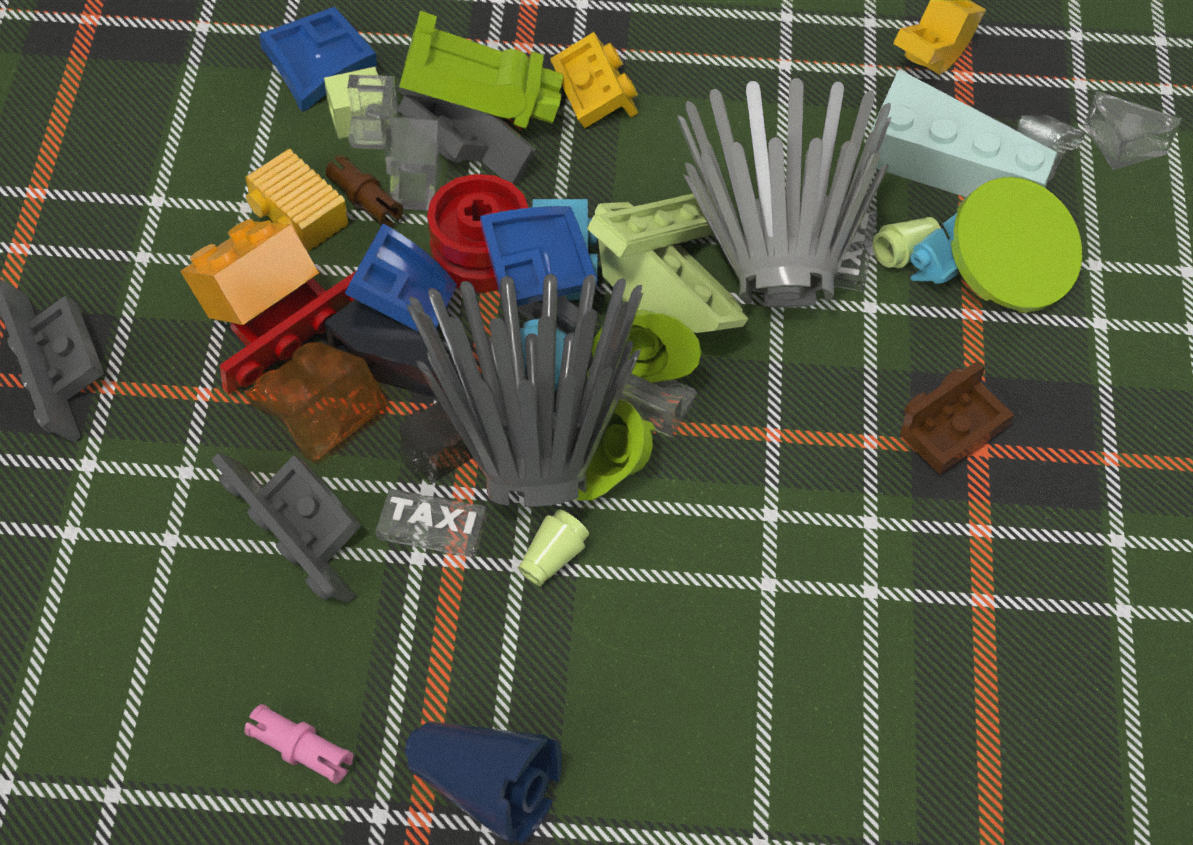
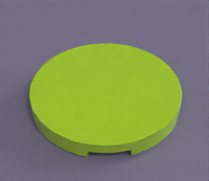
M1002 177L985 182L960 203L954 223V240L951 241L952 254L961 276L970 288L986 302L992 300L999 305L1017 310L1018 313L1035 312L1055 303L1073 287L1082 264L1081 238L1070 212L1049 190L1023 178Z

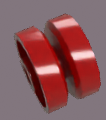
M472 174L455 178L440 187L429 203L427 222L430 235L431 257L449 274L457 284L456 288L460 289L463 281H468L473 285L476 293L499 290L482 232L480 216L529 208L524 194L513 183L495 175Z

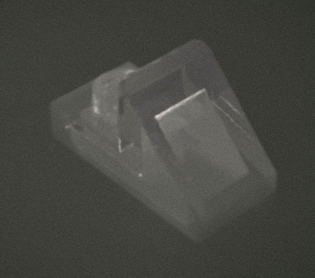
M1049 115L1022 116L1017 128L1018 132L1057 152L1048 181L1053 179L1066 150L1078 149L1085 136V132Z
M393 117L390 196L395 201L401 203L403 209L428 211L430 200L438 191L442 162L438 161L440 119Z

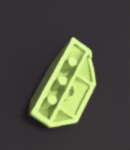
M629 202L601 203L595 209V215L634 206ZM598 239L603 277L613 287L621 278H624L626 281L622 301L628 302L633 289L642 284L641 293H643L638 310L644 309L678 318L689 326L694 333L742 327L747 322L748 318L742 312V308L737 300L679 243L619 258Z

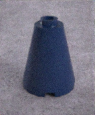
M428 721L421 728H416L410 734L405 746V756L408 758V767L412 773L499 838L514 843V840L520 843L527 841L539 828L553 802L552 799L545 797L549 780L559 783L562 772L560 744L543 734Z

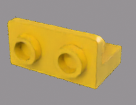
M594 32L550 58L555 71L563 74L562 86L578 121L584 128L621 106L630 117L639 113L632 100L638 93L627 74L623 73L620 75L618 68L623 65L619 54L611 43L604 46Z

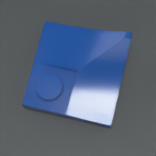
M336 7L259 33L261 48L277 68L302 112L308 110L326 95L324 78L377 67L376 52Z
M571 206L532 207L480 216V224L500 296V281L503 277L510 276L515 283L517 306L543 300V280L547 274H554L557 278V297L581 292L583 280L588 275H594L596 278L583 235Z
M382 224L345 294L418 331L406 305L411 306L409 297H415L420 301L425 313L430 316L435 328H437L439 321L430 301L428 291L430 288L438 290L447 308L457 284L423 249L399 232Z

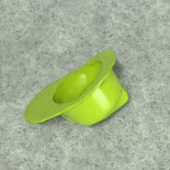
M644 309L637 311L627 342L632 341L633 343L628 360L635 351L641 349V352L626 385H646L678 379L691 374L699 365L702 353L699 339L692 329L678 318L664 313H655ZM602 328L599 330V332L596 334L593 340V358L595 355L597 344L600 339Z
M619 399L593 459L586 470L587 491L584 493L578 489L579 498L575 500L591 501L606 494L624 478L640 471L650 459L653 448L652 433L656 428L652 422L643 420L630 403Z

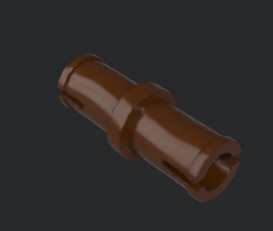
M344 155L335 157V160L343 167L342 170L332 161L329 162L325 171L326 177L347 193L348 201L356 208H364L378 220L380 225L385 224L388 227L394 225L393 221L386 216L387 213L397 222L403 215V205L395 201L381 188V183L372 174H364Z

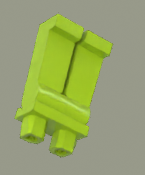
M420 11L408 49L399 85L400 88L498 117H514L513 125L523 128L527 127L530 117L553 123L561 101L559 91L563 81V74L543 68V54L531 51L528 58L525 53L516 49L499 51L434 28L437 16Z

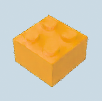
M253 219L243 221L233 227L228 232L230 238L216 247L215 244H210L195 252L190 257L192 263L180 271L208 318L244 325L319 274L291 224L271 223L270 220L254 222Z

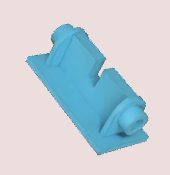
M957 213L943 223L950 238L949 240L943 229H936L914 246V253L911 254L910 259L913 265L920 270L910 277L912 281H933L934 284H940L958 274L959 271L951 249Z

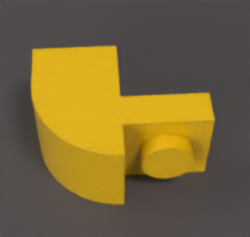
M930 0L920 23L900 28L893 44L905 50L904 55L910 61L923 65L937 74H942L957 61L966 49L986 9L970 0Z

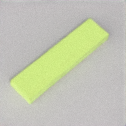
M694 194L594 215L587 227V230L619 258L714 234Z

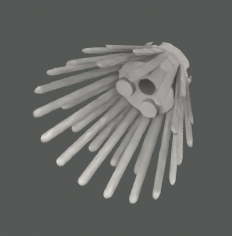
M794 78L789 83L786 192L783 142L778 137L770 139L768 152L760 86L756 81H750L746 86L759 199H755L744 148L740 143L733 140L723 96L717 89L711 90L710 101L745 237L696 106L690 101L686 102V111L702 152L701 156L685 119L676 115L702 181L695 167L687 162L685 167L689 176L684 175L739 279V298L745 303L752 304V291L763 293L764 307L791 308L816 305V291L822 289L826 301L831 300L834 296V276L888 168V164L879 169L866 194L880 160V153L878 151L892 118H887L891 103L885 104L880 110L873 132L867 138L849 188L875 95L872 90L866 92L862 98L851 139L841 147L830 192L826 196L844 93V86L841 82H835L831 86L822 140L818 137L812 139L809 144V150L806 152L801 202L804 90L802 80Z

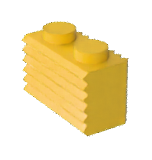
M291 148L245 177L249 192L246 195V200L252 211L260 218L267 215L274 223L291 224L307 252H311L313 247L317 248L320 242L324 243L327 238H332L334 233H339L341 228H346L348 225L343 196L339 195L336 189L333 190L331 185L327 184L325 179H321L320 175L316 174L313 169H310L308 164L299 159L297 154L292 152Z

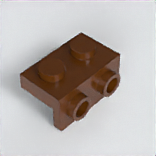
M978 361L964 370L961 368L953 370L944 378L938 388L928 395L925 392L916 395L904 409L905 418L900 436L939 475L1010 426L1014 414L980 383L985 367Z

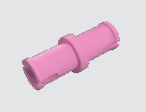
M264 704L257 706L250 714L249 718L259 723L256 726L246 722L245 734L281 752L282 760L294 766L301 763L325 776L335 784L339 783L349 770L340 765L342 762L351 765L353 753L316 735L315 727L305 722L296 724L270 710Z

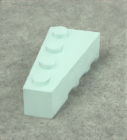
M898 69L882 105L883 107L885 104L891 103L887 118H892L878 151L880 153V160L876 169L879 170L882 166L888 164L886 171L888 173L967 197L985 182L1002 177L1023 178L1046 188L1057 154L1056 151ZM875 121V123H874V125H873V128H872L871 132H873V129H874V127H875L876 121Z

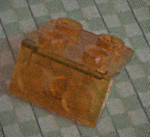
M321 342L308 343L298 348L293 353L291 360L277 370L269 371L256 380L255 386L246 393V397L251 405L284 420L304 457L313 462L317 461L388 406L364 359Z

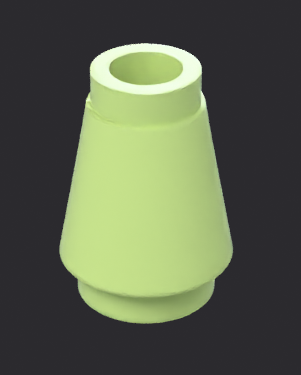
M932 217L884 225L873 238L872 247L874 254L883 266L902 268L911 262L910 256L914 253V246L936 229H941L940 225Z
M558 509L553 516L547 515L523 557V561L518 566V570L528 580L538 586H542L547 579L552 577L585 548L584 541L589 536L588 530L580 521L564 510Z

